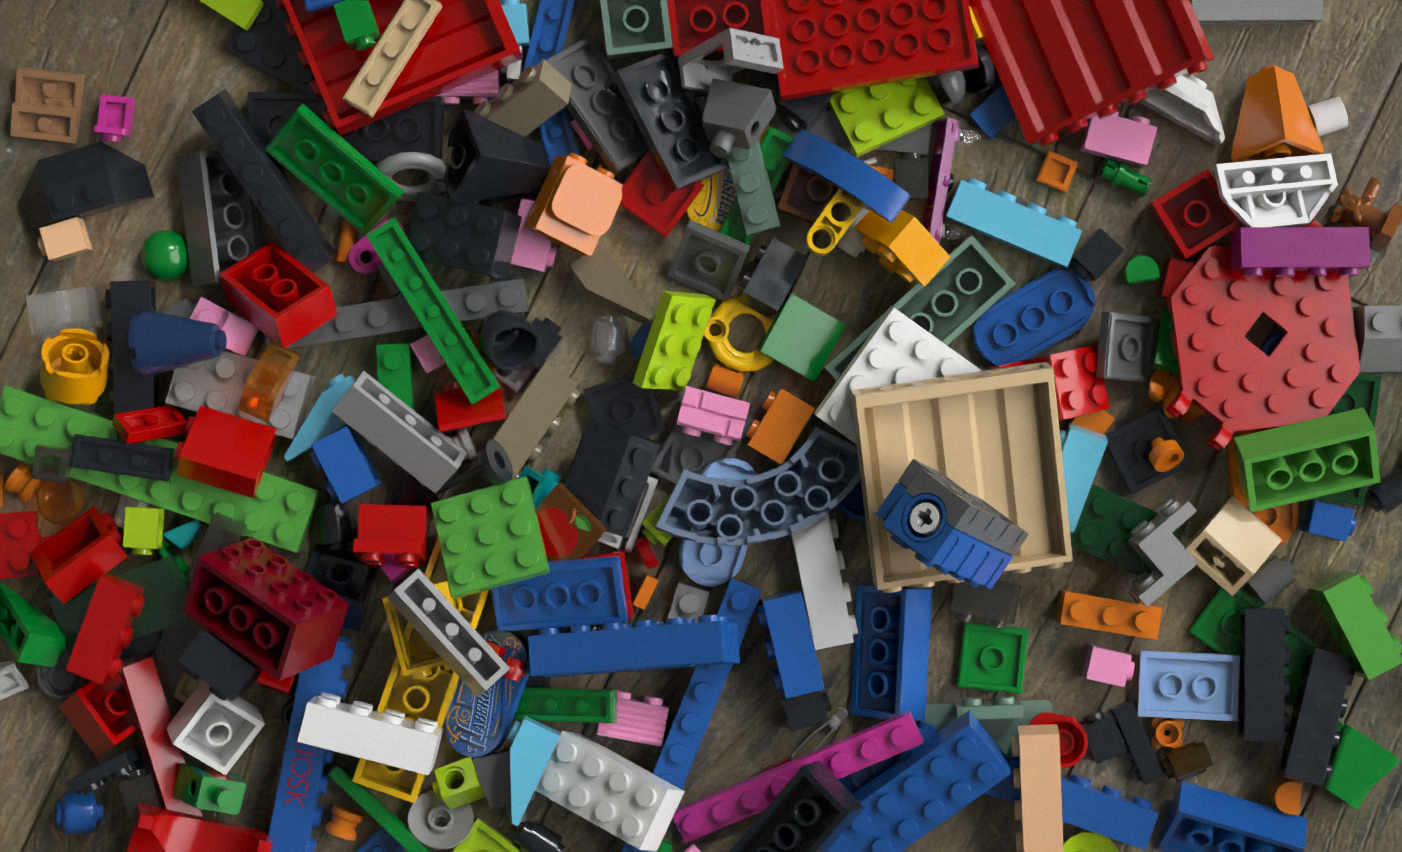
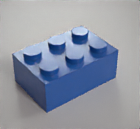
M795 589L762 597V605L757 606V611L762 628L768 627L770 637L764 638L769 659H776L778 669L772 670L777 692L783 691L787 699L824 690L801 591Z

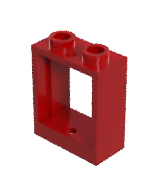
M95 505L31 552L44 583L63 604L129 557L123 547L124 536L117 529L119 528L117 522L109 512L102 514Z

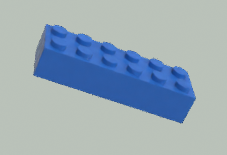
M718 615L698 616V623H695V619L686 618L666 619V625H663V622H654V620L635 621L634 628L631 627V624L622 623L602 624V630H600V627H590V625L570 627L571 633H569V629L544 628L539 629V635L528 636L530 676L551 678L740 663L737 623L727 622V617H718Z
M970 710L852 794L865 808L827 852H902L1010 775V759Z

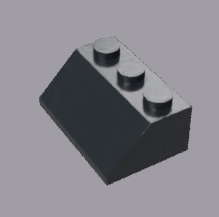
M588 418L564 486L607 528L606 532L627 537L660 445L647 436Z

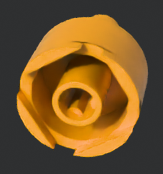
M78 328L61 330L58 336L50 339L51 336L47 338L41 349L40 383L45 396L51 401H60L68 404H94L107 384L108 347L105 343L103 345L97 340V335L88 330Z

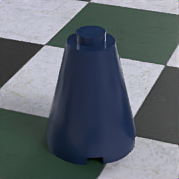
M150 310L138 311L140 314L134 315L130 322L129 349H135L137 359H131V362L139 376H152L217 358L221 355L222 350L226 349V333L215 323Z

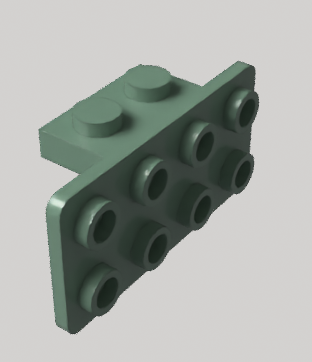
M1014 696L994 697L995 701L982 702L980 697L962 698V703L926 704L924 721L937 725L936 732H939L970 710L1006 756L1010 757L1012 737H1018V726L1029 725L1031 719L1039 713H1052V703L1047 699L1014 700Z

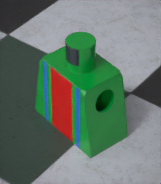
M180 763L172 795L194 808L238 815L246 789V782L239 773L228 772L224 775L215 769ZM196 781L197 789L191 792L192 784Z

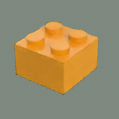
M869 210L854 227L863 237L860 243L871 253L875 254L877 252L881 257L878 260L880 265L892 274L896 271L908 283L914 280L925 287L950 259L947 252L916 217L903 210L900 211L892 224Z

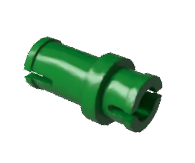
M1109 157L1101 167L1104 170L1099 172V177L1109 180L1110 185L1114 187L1119 185L1142 198L1150 188L1147 185L1152 183L1151 178L1127 168V163L1123 161L1117 163Z

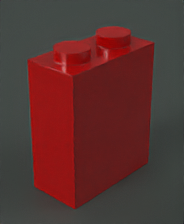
M200 405L196 417L190 416L184 433L187 436L185 443L179 442L175 451L174 461L178 462L177 475L254 499L274 448L276 428Z

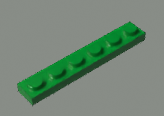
M393 218L367 234L366 236L471 404L477 403L501 388L397 220Z

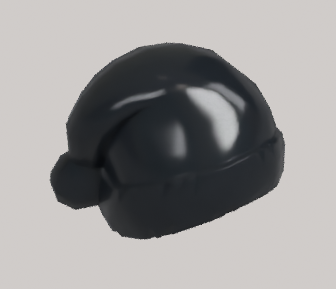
M500 310L488 314L482 320L478 329L480 350L484 357L496 366L497 374L502 377H507L512 373V370H517L527 365L539 349L540 337L537 330L525 318L511 311Z

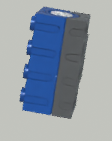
M912 459L899 478V483L895 484L875 513L876 516L885 521L882 527L892 534L890 539L905 549L910 548L916 553L914 557L930 568L933 566L943 574L947 575L948 573L961 582L964 580L975 588L981 584L992 589L1012 560V555L1016 554L1029 533L983 499L967 492L943 473Z

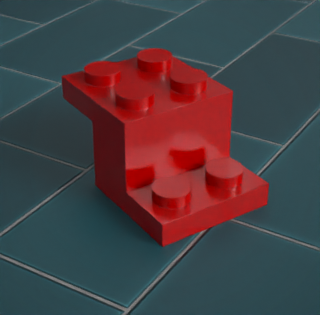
M1097 344L991 367V370L1047 362L1053 367L1058 420L1110 409L1104 378L1096 377L1098 361Z
M359 504L358 539H354L353 547L356 557L360 562H365L366 567L382 568L385 567V562L398 563L399 568L414 569L418 568V563H426L427 531L431 526V516L427 507Z

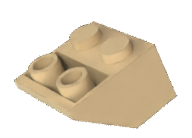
M1231 496L1189 540L1185 549L1196 560L1197 566L1233 596L1256 573L1282 539L1237 499Z

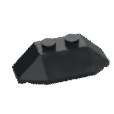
M98 142L38 160L19 204L28 233L40 231L39 228L75 217L84 218L155 196L146 165L103 142Z

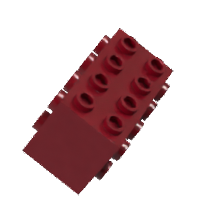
M251 537L198 557L183 613L281 681L333 658L349 603L339 597L335 591L324 587L314 580L310 574L302 572L289 563L285 557L276 554L264 546L263 542Z

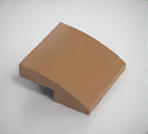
M19 67L16 72L15 102L12 103L10 136L76 144L81 120L85 75Z

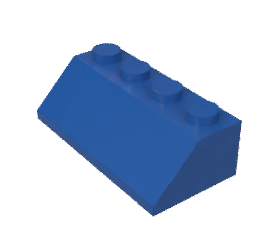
M857 584L855 619L858 634H854L851 715L888 720L910 711L914 721L925 720L932 589L903 586L901 591L885 593L882 590H878L875 585Z
M1181 781L1171 800L1159 839L1158 849L1166 852H1303L1305 850L1307 818L1286 814L1260 803Z

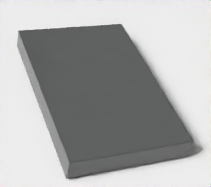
M700 386L697 388V389H700V390L707 391V390H705L704 388H702V387H700ZM747 415L740 441L733 440L732 446L713 441L714 434L701 431L700 437L682 433V426L675 424L655 457L651 471L675 486L684 469L700 475L705 467L713 461L721 458H732L754 419ZM673 443L669 474H667L658 467L663 468L665 453Z

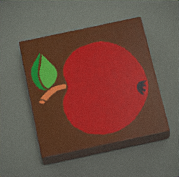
M562 483L557 484L536 508L548 561L582 559L607 530Z

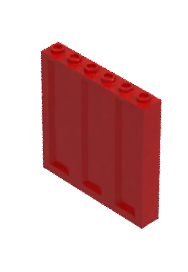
M276 0V3L280 10L286 8L290 17L289 20L285 21L292 40L298 38L302 49L298 50L297 53L304 69L311 68L315 79L310 80V84L316 98L323 97L327 109L322 110L328 126L330 128L336 127L342 136L522 60L521 50L500 1L436 0L442 5L440 12L373 118L345 103L342 98L375 46L363 51H357L356 48L350 50L345 42L335 8L308 14L304 0ZM369 0L381 37L404 0Z
M968 0L982 33L984 43L1028 144L1040 143L1041 147L1052 144L1059 140V133L1068 129L1070 133L1079 131L1088 126L1087 120L1097 115L1099 119L1111 116L1118 112L1116 106L1128 101L1129 105L1138 103L1148 97L1147 91L1156 87L1159 91L1165 90L1177 84L1176 78L1185 73H1188L1189 77L1205 71L1208 69L1206 63L1215 59L1189 0Z

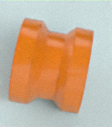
M23 462L12 472L4 485V490L9 493L15 492L19 495L20 501L27 504L38 492L45 477L29 471V466Z
M334 804L331 810L333 814L332 819L326 823L324 830L334 836L355 841L357 836L355 829L357 824L362 822L364 814L355 809Z

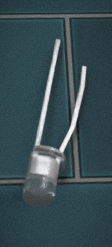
M838 708L836 712L830 718H828V721H825L826 723L823 726L814 731L796 749V751L792 754L791 757L793 758L794 755L798 752V750L816 732H818L828 724L832 728V730L813 751L817 750L822 745V743L830 736V734L834 730L836 731L839 725L847 718V711L844 708Z

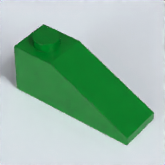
M0 584V634L15 659L21 663L54 667L58 656L64 651L66 640L57 624L5 584Z

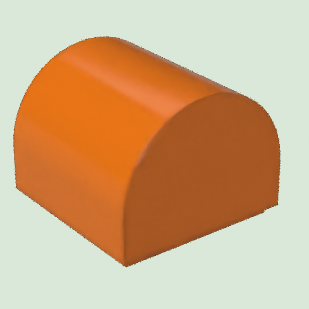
M716 363L713 365L706 389L737 399L745 374L744 372H739Z
M1283 778L1276 780L1269 789L1270 802L1286 814L1298 815L1303 784Z

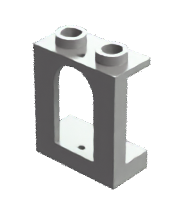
M734 28L724 30L678 57L682 88L709 93L713 78L733 82L732 76L746 68L772 74L783 70L779 38ZM723 46L724 59L717 61L702 59Z

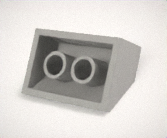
M1402 305L1355 307L1356 341L1360 372H1402Z

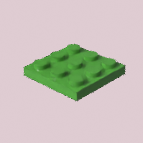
M527 477L431 503L450 591L454 599L550 573Z

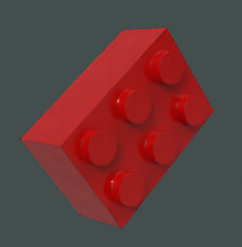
M667 0L673 54L676 61L682 54L728 28L772 37L767 0ZM723 46L705 57L723 55Z
M273 241L219 274L227 303L283 349L337 316L330 286Z

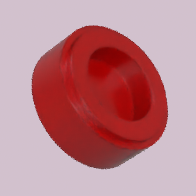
M643 536L635 540V546L647 569L660 565L647 537Z

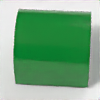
M1142 255L1129 259L1121 270L1122 284L1128 285L1158 280L1160 278L1158 265L1148 256Z

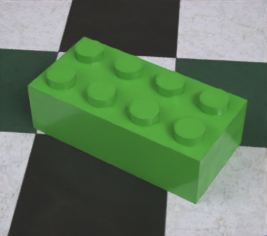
M1364 408L1234 438L1240 488L1251 513L1380 483L1375 428Z

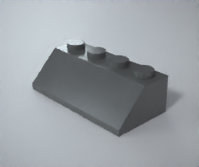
M197 151L176 157L192 287L222 285L219 276L221 272L265 246L261 213L219 151Z

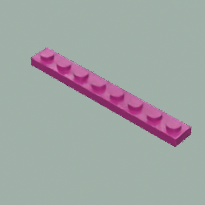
M907 711L676 809L673 820L684 842L687 843L764 811L803 765L820 761L837 779H840L921 745L924 739L911 712Z

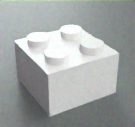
M202 680L166 729L173 745L226 775L265 725V722L257 707L240 697L233 701L228 698L223 701L209 691L211 685Z

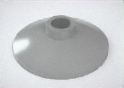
M434 790L419 796L416 802L412 804L408 814L410 832L419 843L432 849H449L459 845L469 836L474 824V814L470 803L450 810L443 800L438 801ZM440 821L445 822L447 824L444 827L435 826V824Z

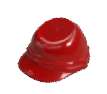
M1050 712L1039 713L1034 716L1029 725H1058L1061 768L1074 766L1081 761L1086 753L1088 740L1087 734L1075 717Z

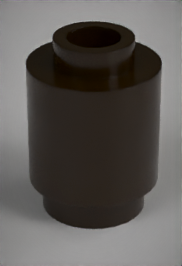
M1193 741L1165 752L1166 759L1161 761L1167 778H1174L1176 783L1206 772V768L1213 766L1212 759L1203 741L1197 744Z

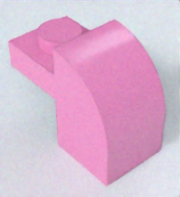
M203 297L200 298L190 319L218 324L220 329L226 333V348L243 356H246L260 330L248 319L230 312Z

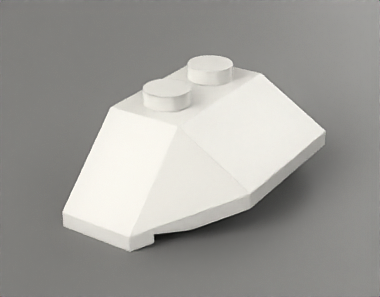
M1181 75L1176 78L1177 84L1162 91H1159L1157 87L1146 92L1148 97L1138 102L1215 146L1221 144L1225 139L1213 93L1206 89L1207 84L1194 76L1187 79Z
M1331 153L1224 163L1213 166L1221 200L1246 227L1307 225L1312 221L1330 193L1338 185Z

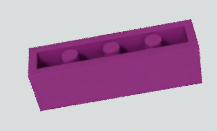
M1240 227L1230 232L1232 271H1243V277L1263 276V271H1275V277L1295 276V271H1307L1308 277L1327 276V271H1339L1340 277L1358 276L1360 270L1370 267L1369 227Z

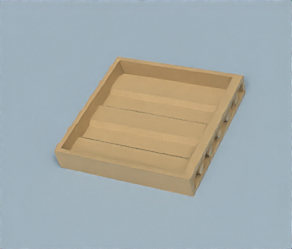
M1047 362L850 390L872 580L878 590H882L885 593H894L901 591L903 586L915 585L917 588H927L933 586L936 581L947 580L948 583L961 582L948 573L947 575L943 574L933 566L930 568L914 557L916 554L910 548L905 549L890 539L892 534L882 527L885 521L875 515L895 484L899 483V478L912 459L943 473L967 492L983 499L1029 533L1016 554L1012 555L1013 558L1004 571L1012 570V573L1017 574L1027 573L1031 571V567L1037 566L1055 569L1064 566V562L1073 561L1053 367Z

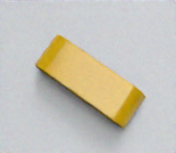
M838 189L806 237L808 250L817 256L829 254L863 208V203ZM837 204L845 205L850 212L849 218L843 222L835 220L831 214L832 207ZM818 231L826 232L831 239L830 245L824 249L815 247L812 242L814 233Z

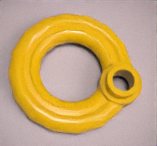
M741 295L734 296L722 302L714 311L708 321L704 338L709 342L715 357L727 368L739 372L758 371L770 365L773 359L759 352L758 349L748 353L734 349L727 339L729 323L741 314H750L756 316L762 322L766 335L773 320L738 302ZM712 324H717L720 327V334L718 336L710 334L709 328Z

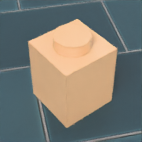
M75 217L39 228L42 236L38 237L40 251L43 256H48V259L56 262L93 251L85 222L82 218Z

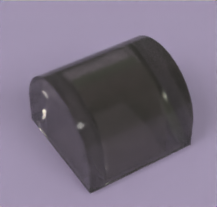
M37 444L35 446L32 479L66 483L72 469L70 467L72 449Z

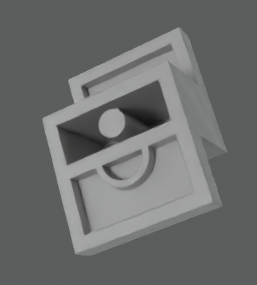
M1171 499L1166 500L1155 510L1158 515L1150 522L1142 521L1130 532L1133 537L1127 542L1152 570L1150 574L1146 571L1140 574L1131 583L1134 588L1128 592L1141 605L1148 607L1198 564L1172 534V532L1197 512L1189 501L1181 499L1174 501Z

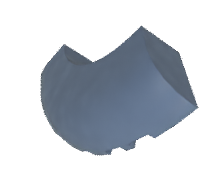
M815 427L805 444L783 465L744 480L726 481V479L707 477L684 469L655 529L695 543L729 546L761 543L794 533L819 520L835 508L859 482L861 478L857 447Z

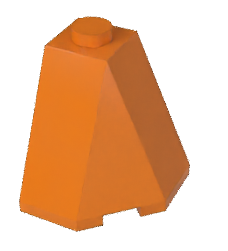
M1271 65L1263 67L1259 73L1248 77L1231 152L1232 161L1245 162L1323 154L1322 143L1294 74L1281 69L1279 66Z

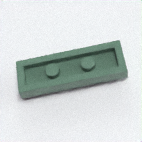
M759 139L749 149L732 146L727 159L746 234L751 236L781 227Z

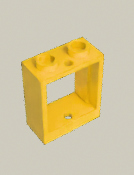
M448 580L434 583L433 585L458 611L455 599L451 595ZM389 596L384 597L382 600L403 676L412 674L413 680L432 675V668L443 665L445 671L452 670L441 656L412 663L398 610L387 599Z

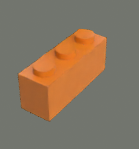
M1060 589L1055 622L1062 625L1158 640L1163 608L1152 604L1146 607L1134 601Z

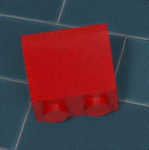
M497 380L501 388L473 405L458 382L441 385L442 392L434 393L439 431L447 432L507 419L508 413L501 380Z
M120 672L116 679L112 678L111 681L103 685L94 681L89 682L59 705V708L97 759L138 730Z

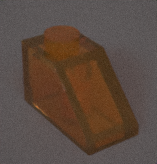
M270 341L245 382L238 410L268 423L283 398L301 354L288 348L283 349L277 343Z

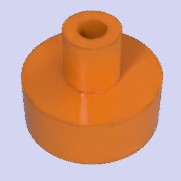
M1159 437L1151 443L1153 449L1149 454V460L1158 472H1166L1175 468L1184 458V452L1175 440L1164 441L1163 438Z

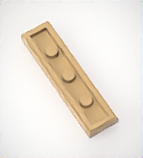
M404 0L342 99L345 103L373 118L442 8L441 3L436 0Z

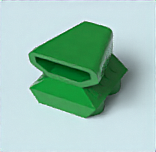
M1338 721L1336 731L1340 732L1339 742L1336 749L1331 750L1329 763H1332V771L1329 780L1323 783L1322 788L1358 810L1371 788L1398 765L1400 759L1353 727Z

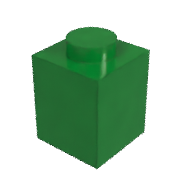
M345 0L333 4L349 49L356 48L357 51H363L375 46V42L380 40L381 35L369 0Z

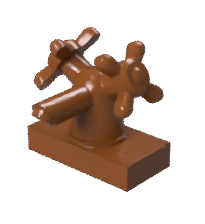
M1371 177L1360 198L1357 195H1353L1350 188L1346 187L1344 189L1345 195L1338 196L1340 206L1333 210L1334 214L1328 216V221H1338L1343 223V227H1352L1351 225L1355 227H1369V234L1372 235L1369 242L1370 249L1379 253L1393 238L1402 220V206L1394 203L1385 212L1372 207L1380 186L1378 178Z

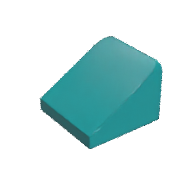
M194 520L163 533V536L181 549L187 548L192 544L206 523Z

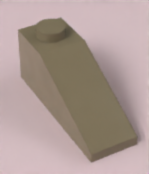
M602 243L595 247L592 256H582L570 265L577 275L571 280L582 295L589 292L595 302L651 328L654 315Z

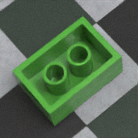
M1343 570L1309 588L1343 655L1353 658L1352 667L1355 668L1356 676L1371 680L1402 663L1400 655L1402 653V645L1396 635L1390 636L1385 626L1388 623V618L1380 605H1374L1370 597L1373 590L1365 576L1360 577L1358 573Z

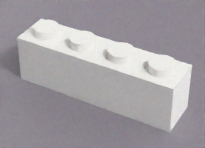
M827 513L805 528L791 533L815 650L853 643V634H858L855 615H848L846 602L852 601L848 582L842 583L840 570L845 569L842 550H835L833 538L839 537L836 519H829Z

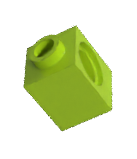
M125 507L123 547L132 548V554L152 555L153 549L162 548L164 508Z
M471 756L434 769L437 779L436 782L432 783L438 801L443 800L450 810L486 797ZM464 780L459 788L451 789L455 781Z

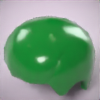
M160 230L146 238L141 251V261L149 276L161 283L177 282L188 273L187 242L182 235L172 230Z

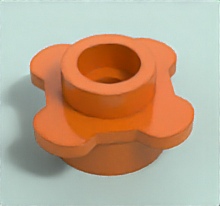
M1154 717L1152 719L1151 725L1154 728V733L1150 742L1153 747L1159 749L1165 746L1175 749L1182 746L1181 729L1184 726L1182 719H1163L1162 717ZM1165 730L1170 731L1168 736L1164 735Z

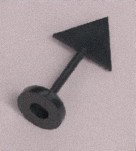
M489 439L479 447V466L446 481L436 494L421 485L413 475L409 474L390 505L426 506L429 513L433 512L431 503L440 501L436 495L479 474L484 473L495 484L509 482L513 476L511 461L501 444L494 439Z

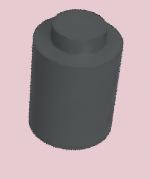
M1274 555L1261 565L1245 584L1254 596L1265 605L1295 581L1292 574L1296 572V569L1286 557L1283 556L1279 559Z

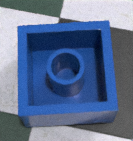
M346 426L311 444L314 452L310 453L312 461L318 471H325L329 479L325 485L334 501L338 499L341 504L347 503L383 485L358 433L351 426Z

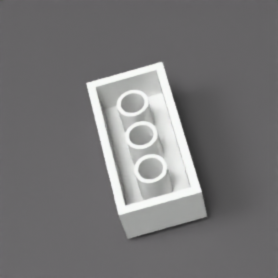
M324 692L321 693V696H315L307 702L297 742L429 775L432 771L443 729L437 727L438 722L418 717V721L404 719L405 713L386 709L385 713L372 711L373 705L360 701H354L350 705L341 703L340 696Z
M568 731L561 732L535 788V791L639 850L647 851L658 850L685 792L584 735Z

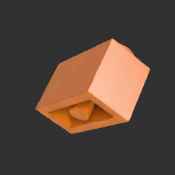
M781 388L777 394L771 391L762 406L767 412L761 422L756 419L753 421L745 436L750 438L748 446L782 465L815 408Z

